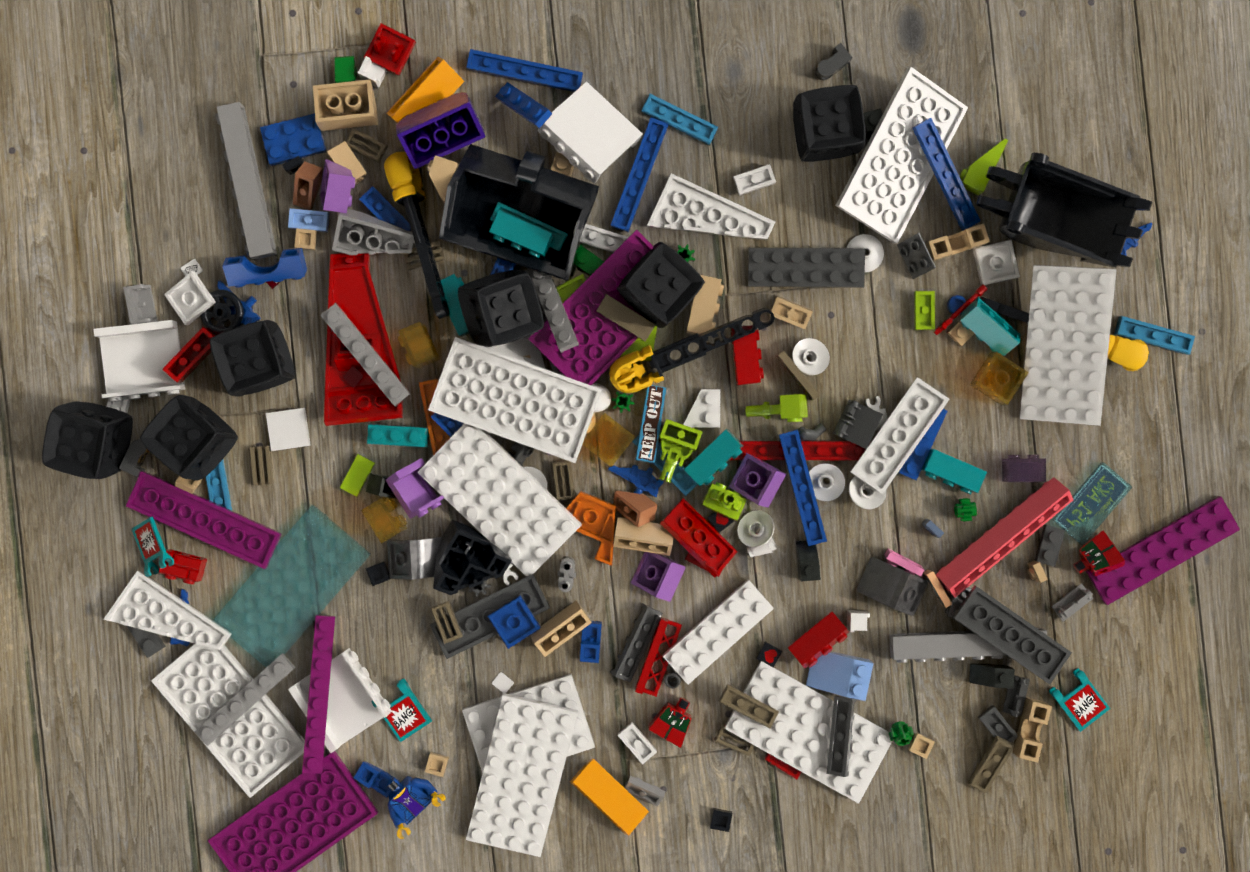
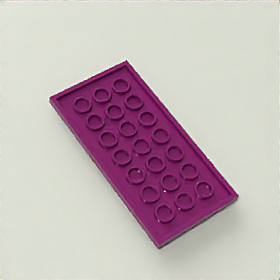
M635 230L563 303L579 345L561 353L548 320L544 322V327L528 338L566 377L592 385L638 338L596 312L604 296L607 294L641 315L616 290L621 281L639 260L653 249L651 243L638 230Z
M334 751L323 757L322 774L301 773L215 834L208 842L229 872H297L377 815L378 811Z

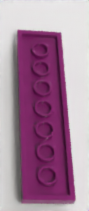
M145 471L140 472L126 504L128 508L148 517H153L159 522L263 569L267 568L282 533L194 493L191 494L175 487L174 484Z
M1217 496L1122 550L1120 554L1125 559L1123 567L1098 576H1093L1090 570H1087L1086 573L1103 603L1109 605L1234 534L1240 528L1222 496Z

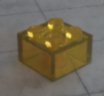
M419 321L398 330L400 336H397L401 347L406 348L407 354H405L409 365L412 364L413 367L422 368L440 360L425 324Z
M997 351L991 352L969 385L1001 406L1008 405L1029 372Z
M604 413L585 437L582 445L612 467L635 436Z
M388 497L380 498L361 510L381 544L408 529L406 527L408 524L402 514L399 515L396 510L398 507L395 501Z

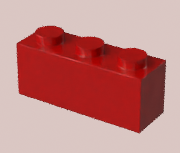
M752 325L742 326L744 330H749ZM733 328L730 329L731 337L734 335L735 332ZM758 329L752 334L732 341L736 386L761 383V379H764L763 367L759 368V360H762L761 348H757V341L760 340Z
M202 327L162 370L177 383H182L211 353L210 339L215 335L207 328Z
M832 611L791 644L788 649L805 669L807 667L811 668L818 662L817 659L821 655L825 656L832 651V646L837 642L842 643L848 637L849 631Z

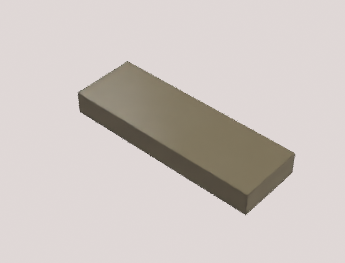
M607 294L596 312L644 342L655 327V324Z
M785 351L780 352L776 357L811 400L818 398L820 394L797 368Z
M729 684L726 685L719 699L720 703L771 729L779 713L778 710Z
M996 735L969 779L968 784L987 793L1015 748L1014 744Z

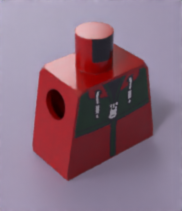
M1103 530L1079 549L1081 560L1073 564L1079 574L1089 569L1093 576H1098L1123 567L1125 559Z
M680 697L676 706L667 702L648 725L649 730L681 748L692 719L691 715L686 712L690 702Z

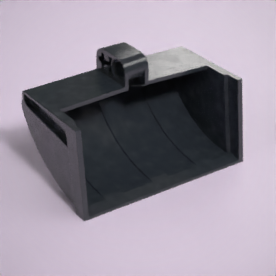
M470 144L447 187L439 239L568 281L580 237L597 197L599 186L544 168L546 157L530 151H526L523 159L519 160ZM500 202L567 233L568 236L561 251L558 252L549 248L546 257L540 256L536 258L528 254L529 250L522 248L520 251L511 247V243L506 240L504 243L493 239L494 235L489 232L493 224L490 218L497 203Z

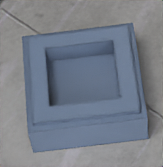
M925 519L921 523L934 537L940 538L944 534L929 519Z

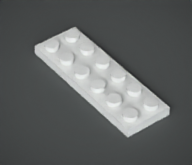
M917 377L850 472L883 494L950 399Z
M747 579L662 656L687 684H690L774 608L750 580Z

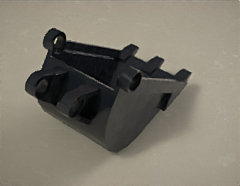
M1032 153L1029 161L1020 166L1018 173L989 166L986 178L1011 189L1012 192L1008 201L979 195L976 205L1003 217L999 226V230L1003 235L1036 249L1081 257L1080 261L1114 268L1117 266H1131L1133 258L1123 255L1121 252L1126 238L1140 239L1143 230L1131 226L1136 210L1150 211L1152 201L1140 198L1139 195L1051 162L1047 155L1041 153Z

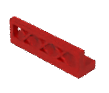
M663 617L660 618L635 686V692L639 694L644 692L657 697L669 664L666 660L663 662L662 658L664 657L658 651L659 646L667 642L669 648H671L677 641L682 624ZM667 624L677 627L675 634L667 637L665 634ZM660 659L663 665L662 670L654 673L652 670L653 663ZM653 677L656 682L654 691L645 688L647 680Z

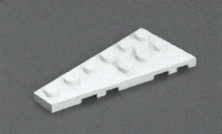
M671 173L647 227L767 240L775 221Z
M140 571L134 574L103 619L221 650L232 635V633L151 578L146 577Z

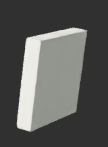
M1012 240L973 249L981 285L1020 277Z
M194 271L187 274L164 294L184 325H190L216 303Z
M305 408L266 413L271 451L311 446Z

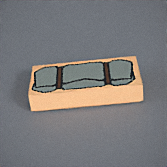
M931 570L923 572L940 604L945 608L951 606L952 602L935 573Z

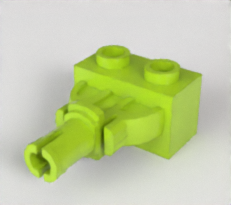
M780 395V404L769 405V402H764L762 405L746 406V416H763L765 419H770V415L781 414V419H787V422H803L802 418H808L807 395Z
M666 419L659 438L662 450L660 460L664 461L665 455H668L659 480L664 481L668 472L665 482L671 483L678 459L680 458L678 466L682 467L684 460L697 450L702 431Z
M718 482L715 485L710 484L701 506L734 521H738L747 499L743 498V495L735 490L733 492L725 490L726 486Z

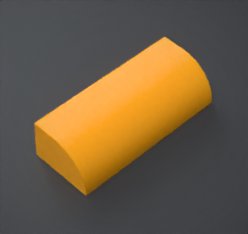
M437 57L386 114L398 123L407 115L453 95L463 84L464 80L444 59Z
M594 759L587 762L570 781L626 835H630L649 812Z

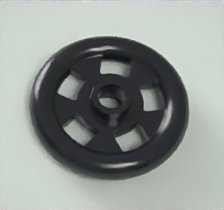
M228 290L211 292L210 294L216 303L212 312L207 309L200 315L203 325L216 335L240 327L244 317V309L240 299ZM220 297L227 298L226 304L219 303ZM231 306H235L236 314L231 315ZM220 309L223 311L222 316L219 314ZM212 318L218 321L216 325H213L210 321ZM230 320L231 325L225 327L223 322Z

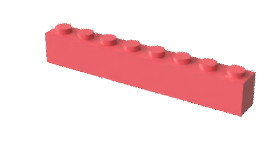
M1054 477L1045 482L1039 490L1029 495L1022 504L1016 506L1005 518L1000 519L994 527L987 530L977 541L971 543L966 550L955 556L949 564L942 567L935 574L941 585L956 598L1073 501L1070 490Z

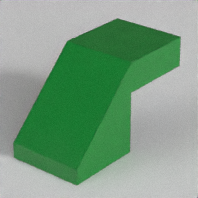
M354 56L335 57V83L355 81L357 70Z

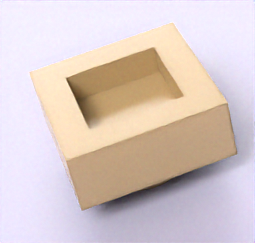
M296 228L294 248L315 250L317 231Z
M960 320L947 332L960 347L975 334L972 330L966 329Z
M179 476L175 481V487L193 494L202 482V479L189 480Z
M1032 561L1027 563L1029 567L1028 574L1032 580L1040 583L1048 580L1040 562Z
M916 732L908 750L927 759L935 742Z
M430 752L425 772L443 777L449 757Z

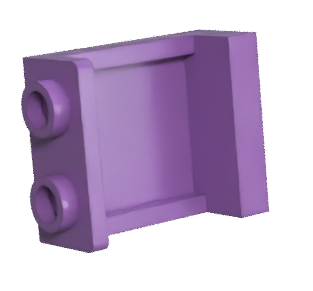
M422 458L395 472L386 479L387 484L410 519L418 516V518L424 516L429 512L428 508L434 510L442 505L440 501L444 499L443 495L437 497L430 484L417 473L425 465Z

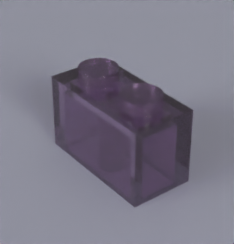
M1039 454L1027 455V458H1020V455H1008V459H1002V482H1046V458H1039Z

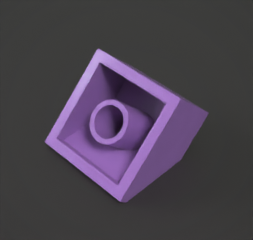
M325 159L319 195L323 210L347 213V208L351 207L352 204L350 191L355 187V177H353L350 169Z
M747 453L729 487L757 505L768 508L786 474Z
M644 552L631 584L656 598L670 602L686 567L661 554Z

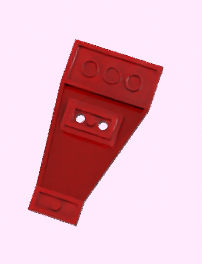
M345 253L330 254L328 309L337 303L401 381L370 274L369 253L348 255ZM327 324L324 400L325 426L403 418V401L397 406L391 403ZM352 366L364 375L355 388L343 378Z

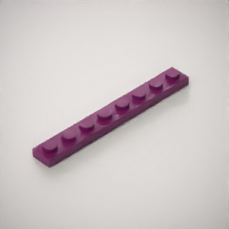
M316 615L302 773L322 774L335 616Z

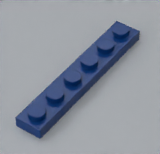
M470 49L466 67L467 70L572 92L581 87L583 72Z
M650 118L612 219L611 227L629 233L666 134L668 123Z
M927 118L912 127L961 231L980 222V218L932 118Z
M798 430L778 434L807 545L811 546L827 542Z

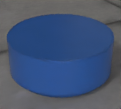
M960 295L951 297L947 302L948 311L953 314L966 302V299Z

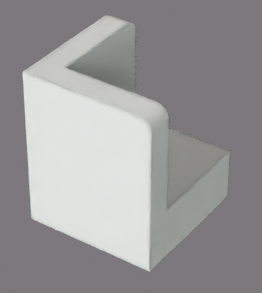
M367 56L358 71L361 80L371 79L372 85L377 88L380 87L387 73L385 68L372 63L371 59Z
M847 610L848 631H867V617H870V613L860 610Z

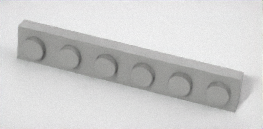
M527 268L561 353L579 345L552 276Z
M337 303L320 315L394 406H397L410 395V392Z
M282 653L202 724L195 733L208 746L296 667Z

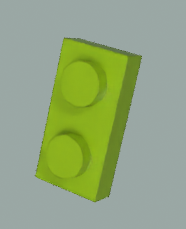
M935 291L914 292V330H935Z

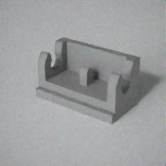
M138 284L123 287L130 325L158 322L151 285Z

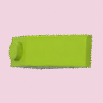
M1007 139L1002 140L968 168H963L959 176L966 190L978 196L984 192L990 180L986 178L989 166L996 167L1008 142Z

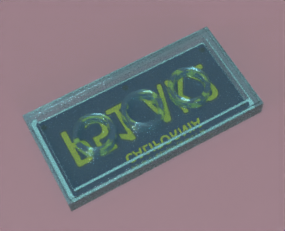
M1101 462L1072 496L1073 501L1057 513L1052 521L1065 530L1080 545H1084L1132 489V486L1104 462Z

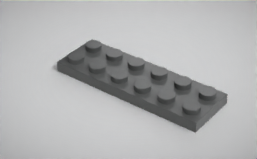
M749 248L748 287L864 288L865 248Z
M532 574L454 612L463 635L459 639L444 644L436 622L431 623L432 631L446 659L497 635L498 632L487 616L520 595L533 616L550 609L535 575ZM448 615L447 617L455 636L457 634L451 621V618ZM442 618L440 619V621L444 628L445 634L447 638H450L447 627Z
M975 585L953 616L958 622L1048 684L1052 683L1072 654L1068 649Z

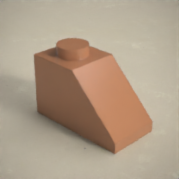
M304 161L297 170L294 181L293 205L307 210L312 209L321 185L322 167Z
M624 491L615 492L613 504L616 505V510L635 526L640 527L655 520L657 504L645 494Z

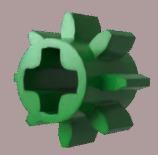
M688 244L685 248H681L678 245L677 253L682 255L683 252H686V256L689 259L685 258L688 263L689 261L694 262L695 258L691 257L695 250L690 251Z
M616 391L618 397L616 399L611 398L612 401L616 402L613 409L619 407L620 413H622L623 409L626 408L630 412L628 406L630 404L635 405L634 402L630 401L633 394L627 396L626 393L619 394ZM621 396L628 398L627 406L625 407L624 405H618L620 402L619 397Z
M970 498L959 499V503L954 504L955 517L960 518L963 522L972 521V516L977 515L976 503L970 502Z
M902 721L894 723L892 728H890L891 732H889L890 740L899 746L909 744L912 740L911 736L914 735L912 727H908V724Z

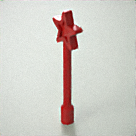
M982 284L959 309L936 328L934 333L938 335L945 330L978 296L983 295L988 290L987 287Z

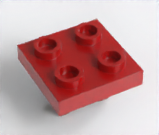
M380 23L364 58L367 56L371 59L372 63L400 76L416 41Z

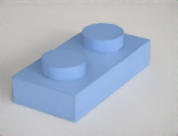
M290 208L288 228L328 232L330 213Z

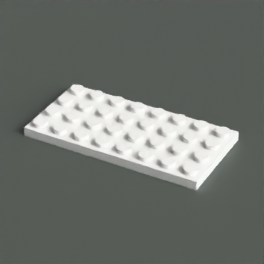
M907 67L835 206L892 243L898 244L934 174L912 127L927 118H932L947 149L968 107L914 68Z
M1033 266L1020 419L1101 426L1117 269Z
M455 337L428 410L576 463L602 389Z
M465 423L417 472L440 495H443L483 536L512 559V563L527 577L534 574L582 525L486 431Z
M194 644L151 681L195 732L250 683L253 678L225 645L221 650ZM265 694L206 747L251 798L304 753L305 740Z
M760 661L744 693L779 711L771 729L733 710L724 728L859 804L892 743L889 732L854 713L853 737L850 745L851 757L848 765L849 776L841 777L826 774L834 701Z
M506 693L502 694L466 840L541 857L578 710Z

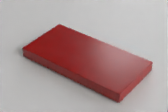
M684 498L660 522L714 578L720 574L738 552Z

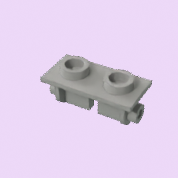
M1081 583L1051 607L1064 622L1094 599L1092 597L1093 593Z

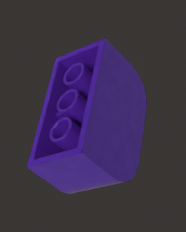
M465 92L453 94L413 112L401 119L396 125L397 136L414 169L428 164L430 160H434L435 155L443 157L486 137L483 126Z

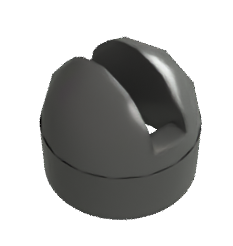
M671 672L665 677V684L671 689L677 688L681 683V677L676 672Z

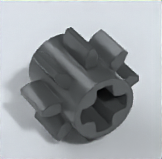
M485 580L481 587H472L469 592H476V597L480 592L485 595L487 594L485 588H489L491 585L487 584V580Z

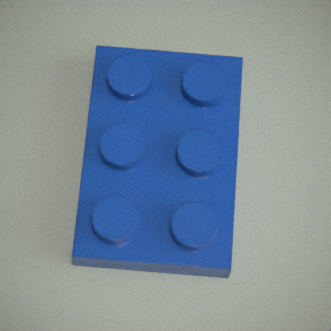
M315 113L260 127L267 158L271 166L288 162L297 156L305 158L327 152L322 132L315 121Z

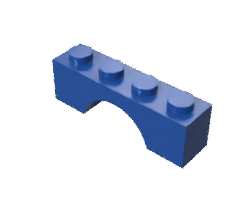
M302 248L283 250L280 260L275 265L269 267L257 266L251 263L245 255L225 258L222 265L228 287H243L246 284L253 283L254 285H260L268 281L281 282L284 279L290 278L298 280L305 277L307 271Z

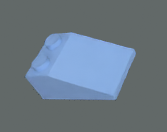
M830 652L825 656L821 655L817 659L818 662L809 668L806 686L866 701L874 664L869 659Z

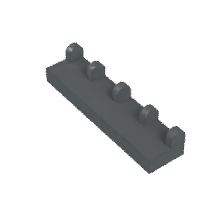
M644 603L641 605L643 609L638 619L634 620L635 626L630 637L627 636L625 639L627 643L622 654H618L619 660L615 668L610 671L613 676L631 682L663 614Z
M834 696L826 774L841 777L849 776L848 765L851 757L850 745L853 737L852 726L855 717L854 706L856 699Z

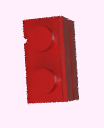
M172 549L166 550L174 559V564L169 566L168 562L165 561L166 567L160 568L159 573L165 574L164 577L167 579L176 580V577L181 578L187 584H195V582L202 580L207 558Z

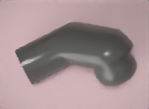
M819 423L813 430L800 427L798 432L800 439L814 441L827 429Z

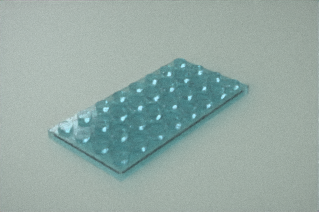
M311 505L276 546L267 568L258 567L213 621L232 633L230 637L262 665L267 667L282 653L285 655L313 623L316 615L319 616L371 554L315 505Z

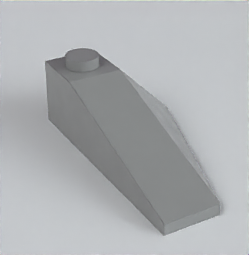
M347 208V213H339L332 250L348 255L369 253V255L376 253H411L414 237L412 232L365 213Z

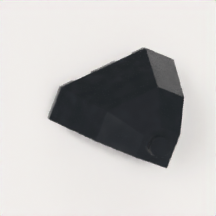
M452 519L442 536L436 555L433 588L448 595H453L463 588L478 586L490 578L494 577L497 579L502 577L512 559L481 533L468 525Z

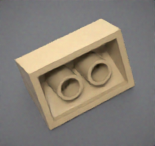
M371 79L313 86L315 121L321 131L378 125L377 106Z
M435 155L434 160H430L428 165L429 176L442 201L445 203L448 184L459 164Z

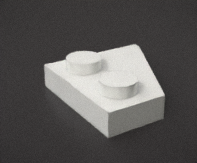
M701 389L683 425L691 428H720V389Z

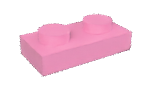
M889 548L884 554L886 559H888L887 562L892 566L898 567L899 565L905 568L904 571L913 575L917 574L920 577L924 572V568L921 565Z

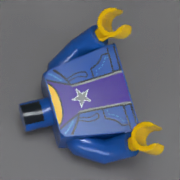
M407 776L399 782L395 777H392L386 784L391 790L387 804L390 817L395 827L399 828L397 836L400 839H404L402 836L403 829L407 835L411 833L408 827H404V823L408 825L431 802L435 807L441 806L437 801L438 797L442 801L446 799L444 794H437V789L427 779Z

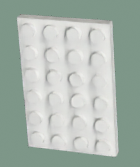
M572 673L510 693V695L578 710L567 756L595 748ZM502 696L462 709L482 773Z

